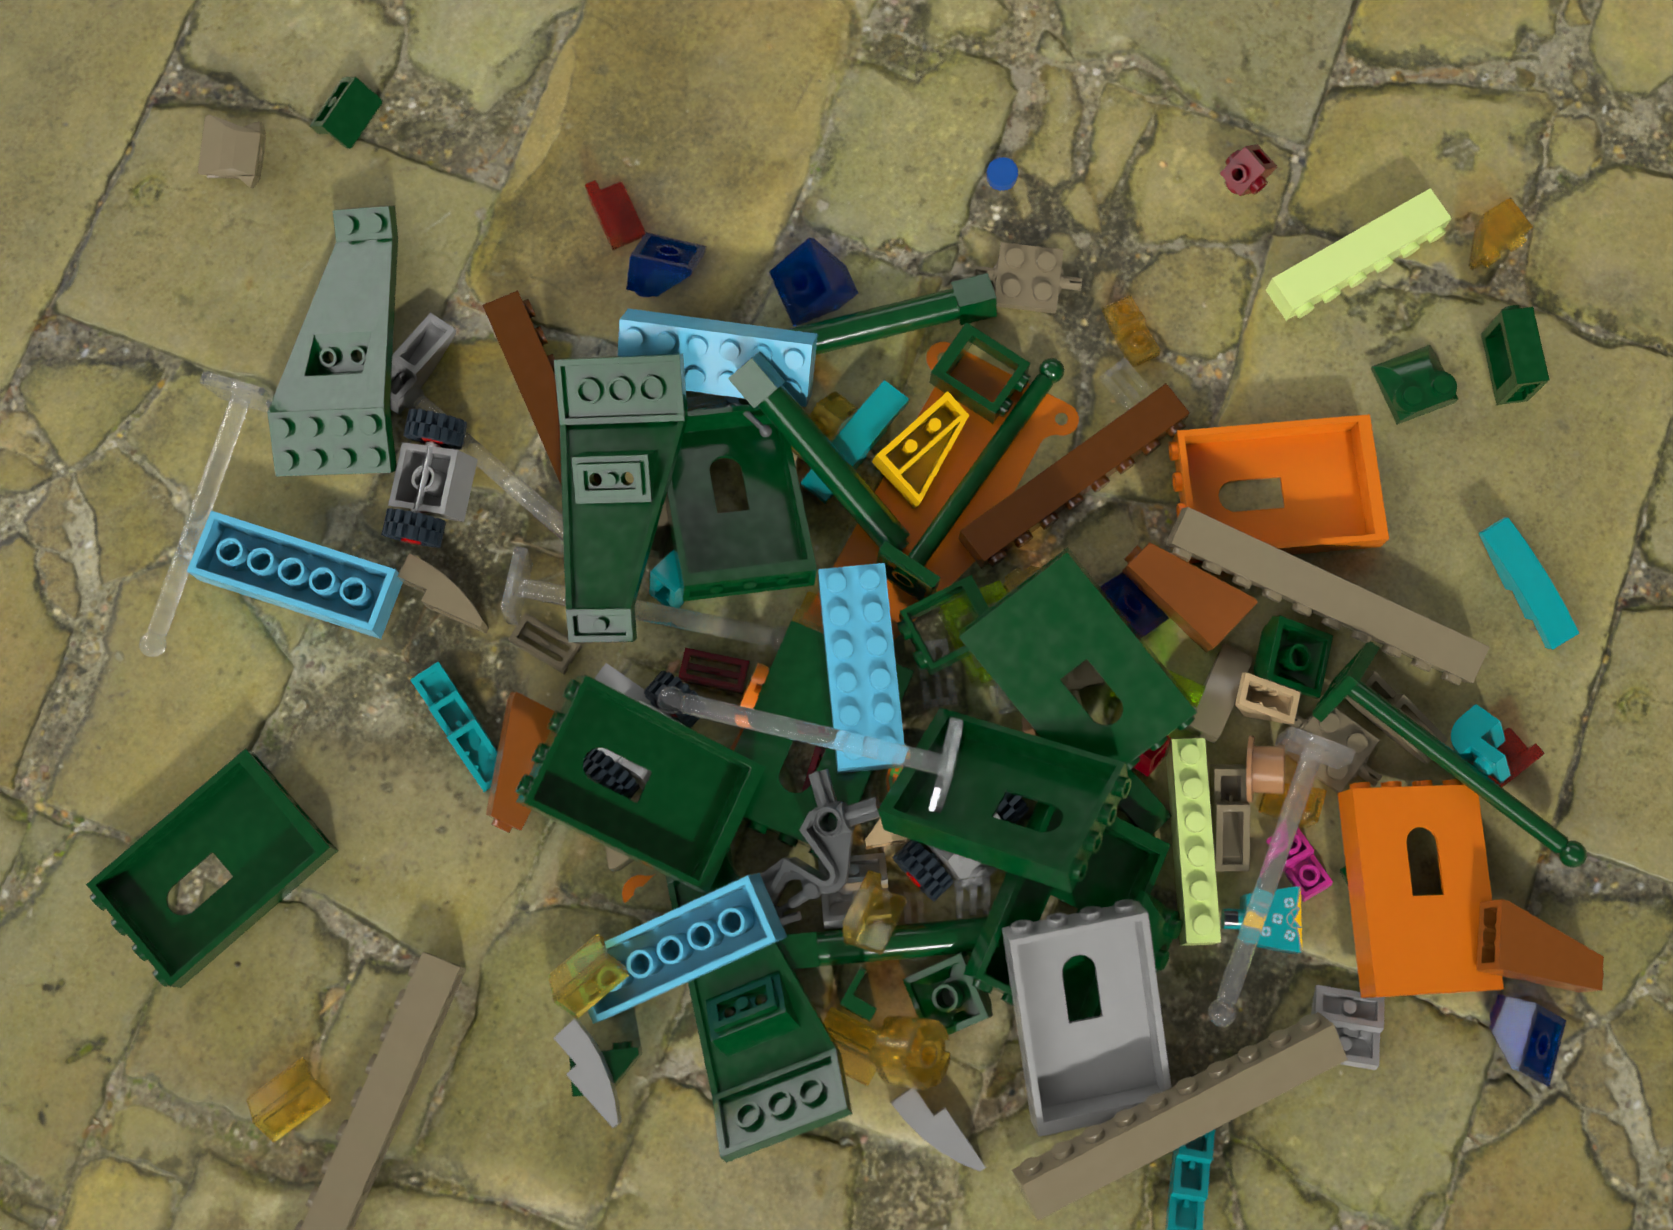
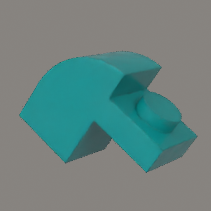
M1475 704L1452 727L1451 742L1453 749L1486 776L1490 775L1500 784L1510 776L1506 756L1497 750L1506 741L1501 721Z

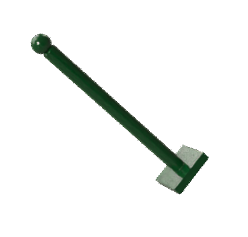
M1048 358L1041 363L1039 374L1034 378L907 556L886 541L883 543L878 551L876 564L885 563L888 581L918 601L936 593L941 577L924 566L1047 395L1053 383H1057L1062 379L1064 366L1061 361L1056 358Z
M1367 642L1333 678L1312 712V716L1322 722L1346 696H1349L1552 852L1558 853L1559 860L1565 866L1576 868L1586 861L1587 851L1583 844L1574 840L1568 841L1567 836L1361 681V678L1380 649L1373 642Z

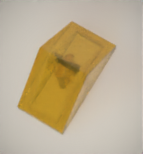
M1285 783L1284 794L1263 793L1258 812L1291 824L1296 823L1297 826L1307 829L1318 823L1327 791L1321 788Z

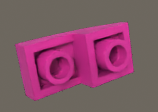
M1296 823L1266 840L1293 887H1301V900L1303 902L1332 886L1333 881L1314 856V848Z

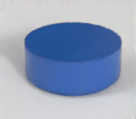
M1000 157L990 162L986 178L992 188L1005 191L1015 185L1018 177V168L1011 159Z

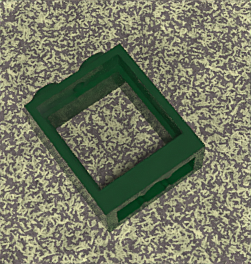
M1511 305L1501 309V312L1481 333L1496 405L1527 402L1549 381L1534 308H1521L1520 305Z
M966 322L931 371L929 383L944 393L948 391L955 400L993 424L999 415L1004 418L1014 402L1010 398L1015 391L1022 392L1031 378L1028 375L1031 363ZM972 344L1015 371L993 403L950 376Z
M972 575L900 611V621L897 622V627L905 641L911 639L916 651L912 652L913 657L920 670L926 668L929 675L956 663L972 653L965 645L934 661L913 619L961 595L975 620L989 607Z

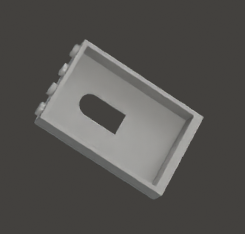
M1120 900L1111 907L1100 908L1090 906L1081 909L1080 913L1070 915L1055 913L1048 915L1045 920L1035 922L1020 920L1012 923L1010 927L1002 928L1030 1118L1039 1137L1102 1124L1113 1118L1119 1111L1131 1109L1144 1102L1150 1095L1162 1093L1171 1088L1148 912L1139 901ZM1085 955L1091 958L1095 964L1102 1015L1069 1022L1062 968L1065 962L1072 956Z

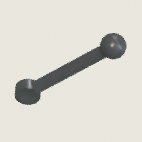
M726 397L727 405H742L739 402V398ZM749 411L743 413L759 429L761 436L769 437L772 434V428L769 425H763Z

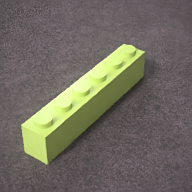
M1430 188L1273 277L1266 288V292L1286 321L1295 315L1301 318L1310 313L1315 308L1313 305L1322 300L1324 303H1328L1336 298L1344 287L1348 285L1351 288L1358 286L1367 279V274L1376 270L1377 273L1384 271L1394 263L1393 259L1402 255L1403 258L1410 256L1420 248L1419 244L1426 240L1429 243L1438 240L1446 233L1445 227L1452 218Z
M1205 738L1171 739L1168 755L1166 756L1170 814L1172 815L1171 832L1177 911L1180 914V920L1183 921L1182 930L1179 935L1180 946L1214 945L1221 942Z

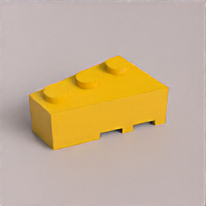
M947 391L871 461L914 509L922 502L944 459L966 423L969 414Z

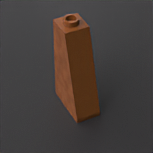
M1148 543L1143 549L1137 545L1124 558L1128 565L1121 572L1206 653L1214 649L1258 603L1254 597L1152 543Z
M510 692L507 699L486 811L487 816L494 818L491 825L510 833L512 828L521 831L531 812V809L516 803L520 795L516 793V789L524 774H530L535 764L532 761L533 753L540 742H546L550 733L547 726L555 712L518 692Z
M1500 899L1480 902L1477 971L1578 993L1602 991L1604 956L1508 900Z

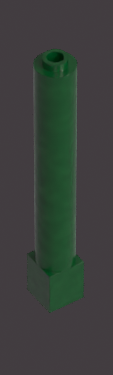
M985 273L951 282V289L786 330L818 334L816 355L955 320H959L961 326L966 322L973 323L997 317V299L989 275Z
M761 352L753 356L728 378L753 408L758 406L879 548H881L885 541L900 551L909 544L906 538L910 533L782 385L786 381Z
M987 917L788 934L786 938L777 943L792 969L951 955L962 952L972 953Z

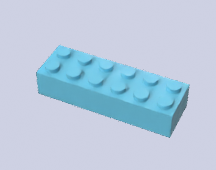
M628 308L619 319L618 356L683 353L686 391L744 398L728 378L753 356L761 352L786 381L782 385L800 406L807 407L812 396L818 334Z
M214 511L210 512L187 569V572L199 581L379 639L383 636L403 583L397 577L399 572L396 569Z
M885 563L818 569L837 773L903 768L906 764Z
M758 873L741 878L567 959L594 1024L786 938L787 935L762 877Z

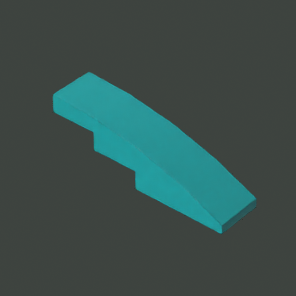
M884 380L834 438L832 443L855 470L866 459L867 453L887 432L888 426L908 405L909 398ZM810 469L801 481V485L826 504L833 494L814 471Z
M1504 517L1479 532L1478 534L1504 588L1512 590L1525 619L1533 620L1545 648L1553 650L1578 635L1579 631L1554 584L1509 517Z
M438 661L411 678L410 681L429 707L428 709L447 735V739L483 792L491 788L498 750Z
M1215 1129L1173 1150L1165 1230H1203L1205 1201L1208 1199L1210 1163L1213 1161Z

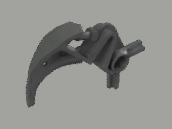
M828 769L809 775L818 807L808 813L800 828V832L830 872V877L797 857L782 858L771 868L760 874L782 925L802 920L800 911L784 916V912L790 908L794 909L809 899H817L821 896L822 892L835 893L845 886L849 876L852 837L855 825L879 818L877 810L881 803H879L878 797L849 806L846 802L837 801ZM830 813L836 815L838 820L835 830H832L828 825ZM801 879L803 890L788 899L786 904L781 907L777 906L789 881Z

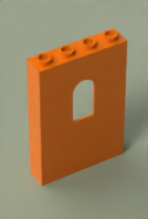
M1370 414L1178 430L1172 442H1169L1170 461H1175L1176 472L1172 475L1174 492H1179L1180 503L1176 506L1177 518L1182 508L1190 507L1291 555L1377 548L1389 540ZM1280 478L1284 508L1234 512L1224 508L1219 500V491L1228 482ZM1191 557L1188 563H1202V561Z
M1458 779L1442 781L1443 785L1433 786L1432 780H1419L1411 782L1412 786L1402 787L1401 781L1382 782L1381 787L1371 788L1370 782H1357L1349 784V790L1337 793L1361 998L1504 990L1502 976L1477 971L1480 902L1492 901L1479 795ZM1422 827L1429 830L1436 840L1443 895L1413 896L1407 852V836L1414 828Z

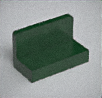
M343 77L309 126L318 134H329L343 147L351 149L383 103V100L357 77Z
M860 967L840 1002V1006L870 1023L877 1008L854 996L866 974V970Z

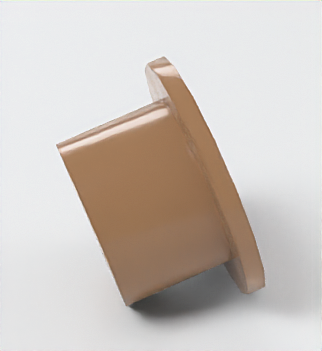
M1249 735L1247 746L1246 795L1248 803H1253L1254 793L1284 794L1285 747L1255 746L1254 735Z

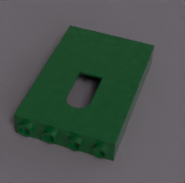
M732 404L722 408H697L693 411H688V422L665 498L683 602L814 586L817 566L790 443L758 406L753 408L751 405L736 406ZM749 411L763 425H769L772 428V434L769 437L761 436L759 429L743 413ZM730 458L740 465L749 510L717 514L709 471L711 464L715 460Z
M1068 547L960 631L959 638L1041 738L1125 762L1127 771L1140 761L1141 758L1139 756L1149 748L1151 751L1158 749L1168 740V734L1176 728L1179 731L1185 729L1195 720L1194 715L1197 713L1196 704ZM1086 659L1122 702L1123 713L1119 720L1113 724L1102 725L1095 722L1060 680Z
M791 620L734 751L766 767L743 816V820L748 821L747 827L761 834H765L767 830L779 834L778 841L795 848L798 843L810 848L808 853L819 858L800 832V828L808 813L818 807L812 786L810 785L803 792L792 793L781 785L779 779L781 768L800 724L831 737L817 771L828 769L837 801L846 802L848 806L860 802L873 771L837 773L824 634ZM896 664L901 706L914 671ZM830 813L828 825L832 830H835L838 820L836 815Z
M587 675L577 676L576 680L571 679L563 692L562 697L566 701L561 711L556 710L548 723L547 729L550 730L546 742H540L533 753L532 761L535 764L530 774H524L517 786L516 793L520 795L516 803L692 889L709 893L766 767ZM594 748L607 749L651 772L637 803L590 780L585 775L583 760L590 750Z
M939 708L877 811L885 831L1071 893L1077 881L1083 880L1091 854L1097 853L1102 843V834L1106 826H1110L1114 822L1117 806L1121 798L1125 799L1130 791L1131 779L1128 778L1125 762ZM1009 792L1058 808L1063 814V821L1053 831L1039 832L993 816L1006 793Z
M245 748L90 880L86 886L92 892L90 898L93 903L103 911L106 909L113 917L110 921L112 926L121 935L125 936L127 934L133 941L134 945L131 947L135 954L143 961L148 960L155 968L152 972L154 977L165 987L169 985L170 987L182 988L336 854L338 850L254 752ZM214 853L233 877L190 914H175L168 905L170 890L208 856Z
M1037 802L1026 828L1039 832L1053 831L1061 825L1063 814L1056 807ZM1115 817L1112 825H1107L1102 834V843L1097 853L1091 854L1083 880L1077 881L1071 893L1007 872L963 975L974 979L972 982L973 987L989 994L994 989L1003 994L1001 997L1002 1001L1013 1005L1002 928L1010 927L1012 923L1020 920L1040 921L1050 895L1077 908L1076 913H1080L1081 909L1090 906L1106 908L1114 906L1120 900L1135 901L1140 890L1151 894L1171 845ZM1072 956L1065 962L1062 968L1069 1022L1100 1016L1101 1005L1095 964L1088 956Z

